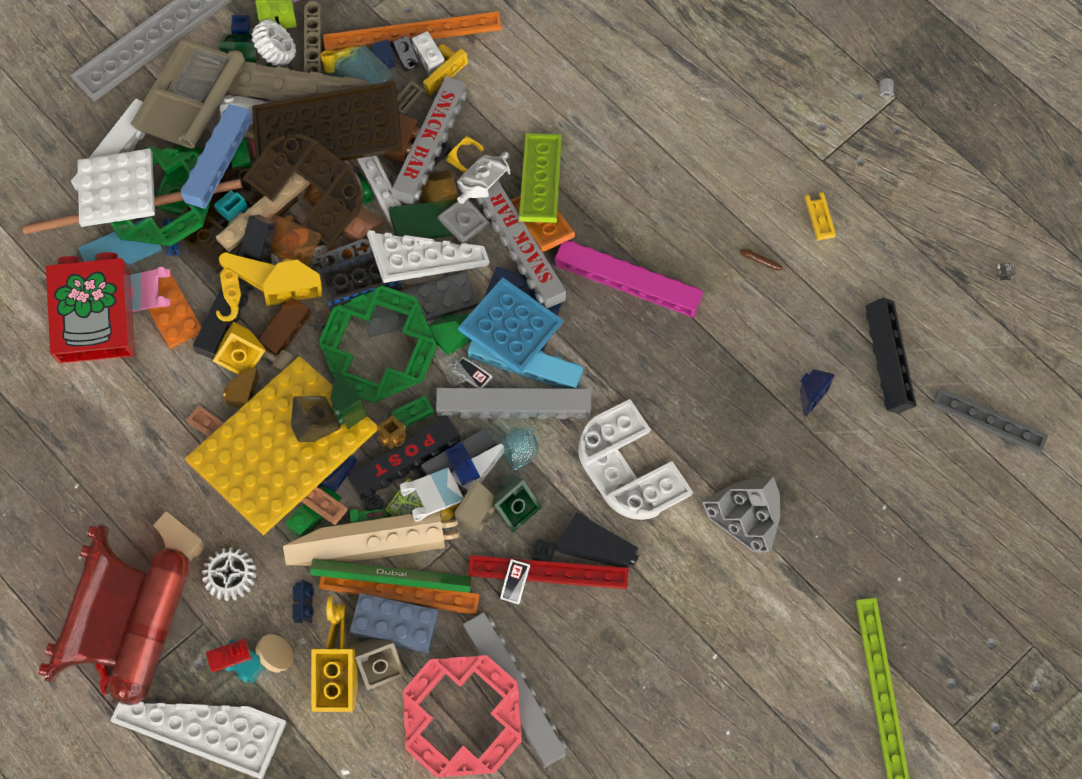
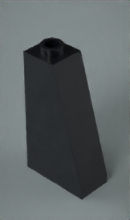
M576 513L556 546V551L621 568H629L630 565L634 566L639 558L637 554L638 547L579 513Z

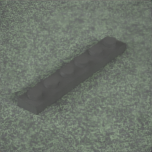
M942 388L939 389L932 407L1038 454L1042 452L1048 435Z

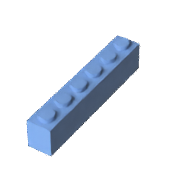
M229 104L227 109L222 112L221 120L214 127L213 134L207 140L203 153L199 155L196 166L190 171L186 184L181 188V194L185 203L204 209L207 207L253 121L249 109Z

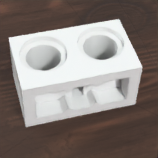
M428 31L412 38L414 53L428 76H430L445 63L444 57Z

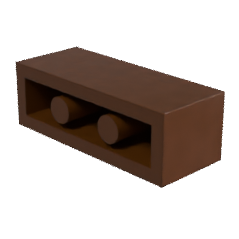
M292 297L288 301H284L279 313L271 318L267 329L259 334V342L266 350L276 355L281 350L285 351L310 318L309 307Z

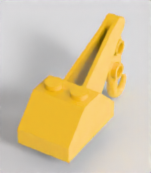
M223 253L219 257L220 265L224 268L220 274L223 295L231 307V314L228 316H222L220 311H216L217 317L222 321H232L238 315V305L241 297L238 277L264 292L266 306L282 304L284 301H288L290 297L297 301L322 297L320 275L299 260L285 259L277 265H272L229 253Z
M329 595L326 604L327 620H331V627L325 648L311 649L312 712H353L355 710L358 689V666L355 659V649L346 648L347 606L340 604L332 605L333 595ZM341 621L340 648H335L339 622Z

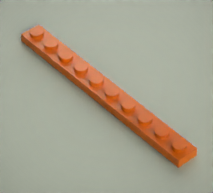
M499 11L324 34L323 40L325 50L337 51L351 46L356 50L371 48V44L387 39L390 43L407 35L410 42H412V38L428 31L432 39L499 31L502 28Z

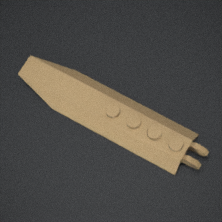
M440 511L417 522L413 519V514L321 527L283 545L286 565L311 566L313 559L351 563L445 548L444 540L459 537V532L443 533L442 528L455 527L458 523L457 520L441 521Z

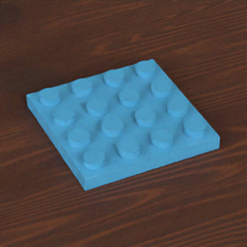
M502 277L463 321L458 330L521 374L560 328L564 320Z

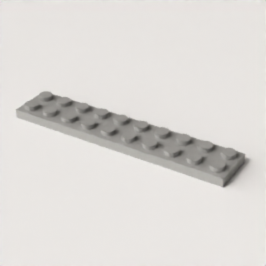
M173 0L71 74V77L95 102L232 0Z

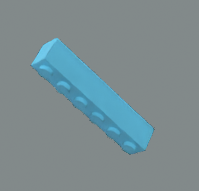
M473 340L468 349L469 359L558 389H578L583 376L584 367H581L580 364L563 361L562 358L546 355L543 351H539L522 373L519 374Z

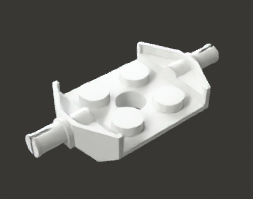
M504 151L499 157L484 155L479 158L457 180L458 189L462 192L457 198L458 202L463 204L470 197H488V189L505 172L509 175L511 174L509 165L506 162L509 154Z

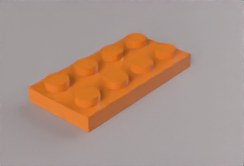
M521 195L510 200L518 214L520 213ZM557 211V223L524 222L542 252L575 237L573 229L559 211Z
M171 272L169 277H158V297L170 298V306L150 308L148 311L169 349H172L197 336L201 325Z

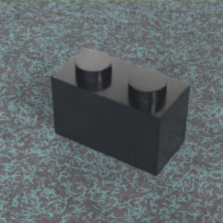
M259 214L249 216L240 252L257 259L269 257L272 252L273 238L277 233L276 227L278 222Z

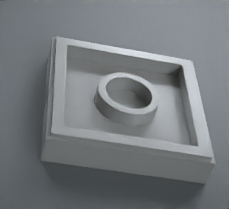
M468 199L463 204L457 201L437 218L461 244L466 243L490 223Z

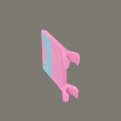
M158 267L155 270L130 275L133 312L170 306V298L158 297V277H169L170 269Z

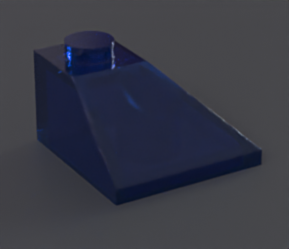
M813 369L810 374L806 373L800 381L802 383L800 395L803 414L806 417L829 391L835 377L834 374Z

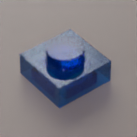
M232 15L231 33L250 34V15Z

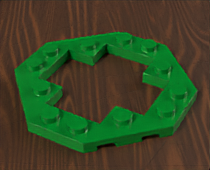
M150 146L143 148L151 149L153 165L159 163L166 175L181 166L190 174V171L196 166L199 157L197 152L192 151L185 153L176 149L165 148L160 150ZM210 201L205 209L187 203L191 211L161 229L158 228L151 216L136 226L133 225L130 219L110 222L109 224L120 240L172 246L203 227Z
M385 286L377 287L366 295L364 293L342 306L340 304L334 307L319 340V345L333 378L335 373L339 371L360 398L373 404L423 382L438 347L418 299ZM376 305L407 315L408 318L402 333L418 339L405 373L387 367L380 384L348 373L354 356L338 349L351 317L369 322Z

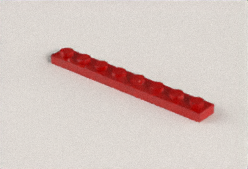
M470 555L468 575L470 577L506 579L511 558ZM512 559L530 565L526 581L616 589H627L629 568Z

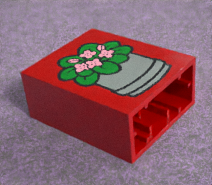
M103 252L95 255V261L80 262L79 257L63 256L57 259L56 265H46L50 354L59 364L135 356L130 269L124 259L118 258L117 253Z

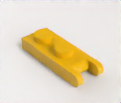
M819 192L820 199L811 200L809 194L805 195L806 205L817 241L834 238L836 235L824 192Z

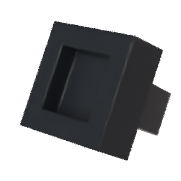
M538 539L532 560L552 562L557 544Z

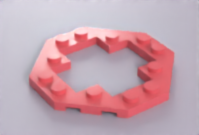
M488 655L430 659L403 690L406 750L435 777L496 773L522 742L519 684ZM475 672L503 697L490 714L505 726V729L480 758L476 757L463 745L455 756L449 760L421 735L434 718L420 706V703L445 674L462 687Z

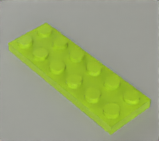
M525 134L519 222L557 223L562 134Z

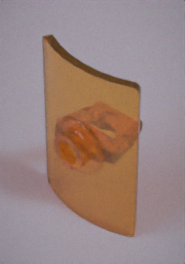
M272 215L271 220L278 223L276 227L277 233L271 245V253L283 259L299 260L310 267L313 254L321 239V234L277 215Z

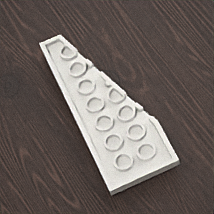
M119 702L110 720L112 723L258 779H263L287 723L283 719L249 706L149 704L144 702Z

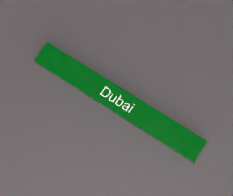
M319 559L312 560L310 575L466 593H470L471 588L470 576Z

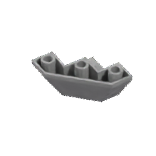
M774 476L754 477L734 483L702 501L708 519L752 552L771 551L780 521V493Z

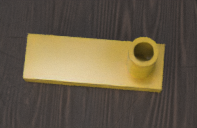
M441 44L438 47L442 56L447 61L423 81L425 92L429 96H432L440 89L446 76L452 78L468 64L467 54L463 49L454 52L445 44Z

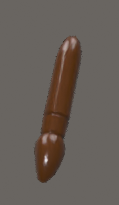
M740 250L741 254L748 259H753L774 270L780 271L783 269L777 262L753 253L752 250Z

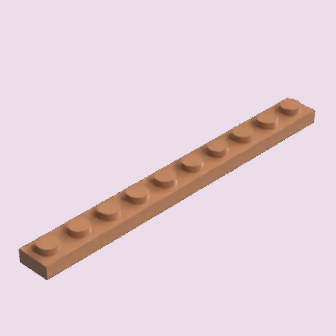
M198 406L186 419L190 425L208 437L224 424V422L201 406ZM318 487L301 501L334 525L347 512V508Z

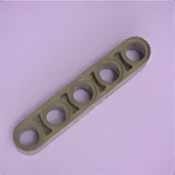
M310 1L304 7V71L307 73H322L320 55L322 52V14L320 5L315 1Z

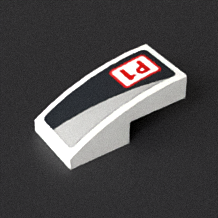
M464 357L450 370L457 378L464 383L467 382L473 388H485L493 377Z
M511 559L500 597L501 600L520 604L530 569L529 564Z

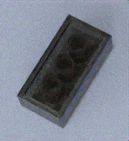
M373 253L317 270L330 312L334 307L340 304L342 306L350 302L351 299L364 293L366 295L380 286L396 291L402 289L401 280L383 283Z

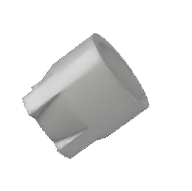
M885 78L880 80V96L889 98L894 95V81L892 79Z

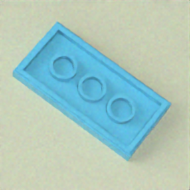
M147 218L142 219L136 223H133V225L136 226L137 224L141 223ZM116 232L78 248L84 262L95 261V255L98 253L113 252L118 254V258H123L127 266L162 251L161 246L157 244L120 240Z

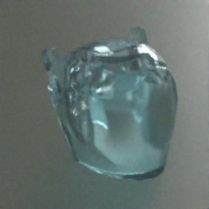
M517 428L502 438V444L506 452L505 458L512 471L529 464L538 454L539 445L533 434V428Z

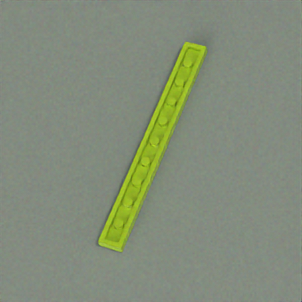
M877 598L856 600L887 779H909Z

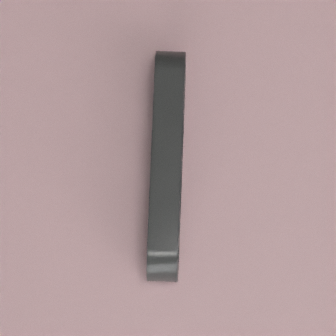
M361 239L310 258L304 264L310 268L311 263L318 265L320 264L318 260L321 259V264L325 268L328 267L325 264V259L328 256L334 257V264L347 261L342 256L346 249L352 251L350 259L373 253L369 240ZM363 243L369 245V247L367 248V252L360 250L357 252L359 256H356V251L353 248L354 246H356V249L358 250L363 247ZM318 266L314 268L315 272H317V270L321 269L322 267ZM332 268V269H329V270H326V271H323V272H319L318 274L320 275V274L326 273V272L331 271V270L336 269V268Z

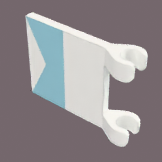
M449 468L412 482H404L400 485V492L403 496L416 490L423 507L412 511L413 519L416 522L430 514L458 504L463 500V496Z

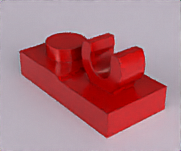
M245 639L206 652L212 673L251 660Z

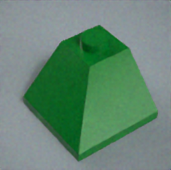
M447 314L429 324L437 345L447 355L471 343L472 340L458 330L459 326L469 316L468 314Z

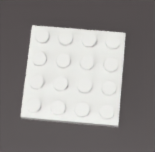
M151 149L78 160L79 224L81 227L155 215Z

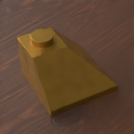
M450 170L429 174L426 185L421 187L422 192L419 200L420 204L457 200L458 193Z

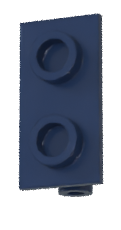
M305 580L296 582L295 586H293V601H300L299 604L293 605L292 618L295 623H302L303 620L312 623V616L314 615L312 606L314 596L313 584Z

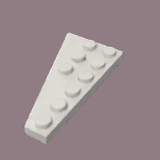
M371 230L367 232L383 283L484 267L490 263L484 246L465 243L461 245L450 244V241L436 242L429 238L407 235L403 237L392 236V233L378 234Z

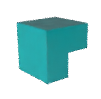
M232 190L214 205L216 211L229 223L241 212L244 214L249 210L245 199L239 193H234Z

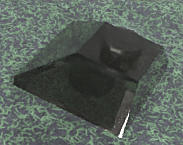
M295 396L293 398L291 428L298 442H315L341 428L334 417L335 414L326 397Z

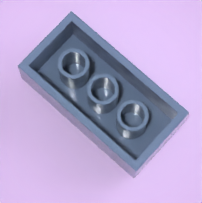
M359 593L350 634L352 638L361 640L393 641L395 647L430 654L439 613L436 609Z

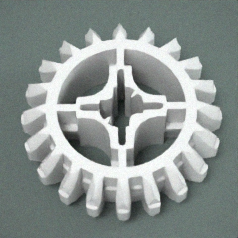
M270 19L261 21L255 26L251 34L253 37L252 41L255 43L254 47L258 49V53L262 55V58H265L267 62H271L273 66L276 65L278 67L287 65L293 60L296 53V45L293 43L294 40L290 37V33H287L286 28H283L281 24H277L275 20L272 21Z
M232 547L229 549V552L222 548V554L220 555L215 551L216 557L209 556L208 559L211 563H204V567L207 570L202 571V574L206 576L202 579L203 583H206V590H211L210 594L212 596L217 594V599L219 600L224 596L225 601H229L230 596H232L233 600L236 601V595L238 594L244 597L243 591L250 592L248 585L253 586L255 583L252 579L257 576L254 573L256 567L252 565V558L248 559V554H242L241 549L234 553ZM234 561L241 563L245 567V571L235 569ZM226 562L222 568H218L219 565ZM231 570L233 574H230L227 578L226 575H228L229 571ZM214 577L224 580L225 588L216 585ZM242 580L238 585L233 587V584L236 581Z

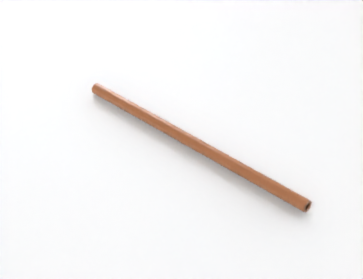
M241 179L219 183L213 194L242 188ZM180 191L154 197L155 206L183 201L184 199ZM79 213L23 225L22 230L26 235L79 223Z

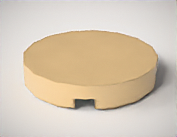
M267 634L256 644V654H259L261 658L259 661L270 671L275 673L286 671L294 662V653L291 646L278 635Z

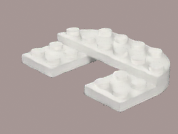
M629 399L589 421L580 437L578 454L583 468L607 504L625 517L644 520L656 517L663 510L692 496L693 491L673 461L637 479L618 449L648 434L651 429Z

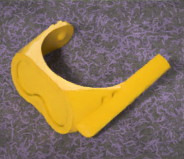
M466 136L448 154L446 161L465 173L468 169L457 158L458 148L463 145L473 144L480 151H484V147Z

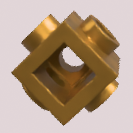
M393 415L377 426L379 442L383 446L387 445L390 450L401 446L406 440V427Z

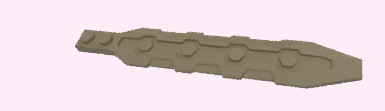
M192 61L186 71L185 79L215 84L225 65L219 66ZM244 62L227 92L233 96L247 98L250 96L276 102L372 84L364 79L340 78L318 72L307 73L290 70L285 67L277 66L274 68L257 65L252 62Z

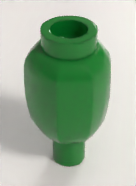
M356 173L363 188V203L368 204L372 202L374 193L367 180L361 178L359 173Z

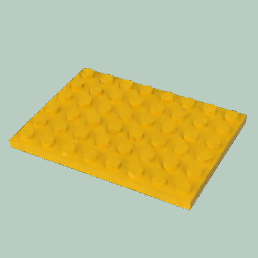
M299 356L185 458V461L264 536L367 441L378 428L368 417H365L350 429H347L344 424L340 425L336 421L335 414L331 409L333 405L330 397L333 385Z

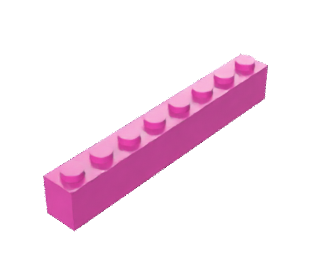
M572 240L563 242L555 257L556 267L693 318L702 300L703 291L696 286L685 285L680 280H672L661 273L650 272L645 267L634 266L626 260H618L610 254L599 253L591 247H583Z

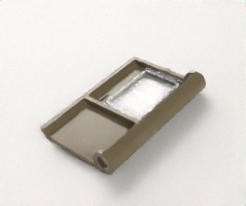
M181 39L130 124L141 132L188 148H194L245 62L243 54L237 50L229 51L227 54Z

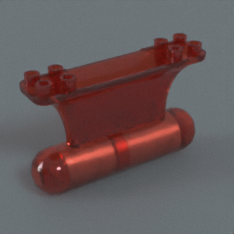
M99 524L98 527L91 525L88 529L87 537L93 540L91 546L83 545L80 556L86 558L84 569L62 632L56 644H48L45 655L51 656L49 664L42 663L40 665L38 675L45 676V681L54 683L62 671L73 665L95 663L112 666L114 668L108 684L110 696L122 705L132 706L142 702L149 692L190 572L191 564L188 556L183 551L167 547L160 549L153 555L147 573L137 570L123 562L113 552L108 541L109 528L107 526Z

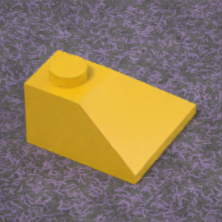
M233 322L224 335L213 358V362L241 375L255 367L266 349L250 330Z

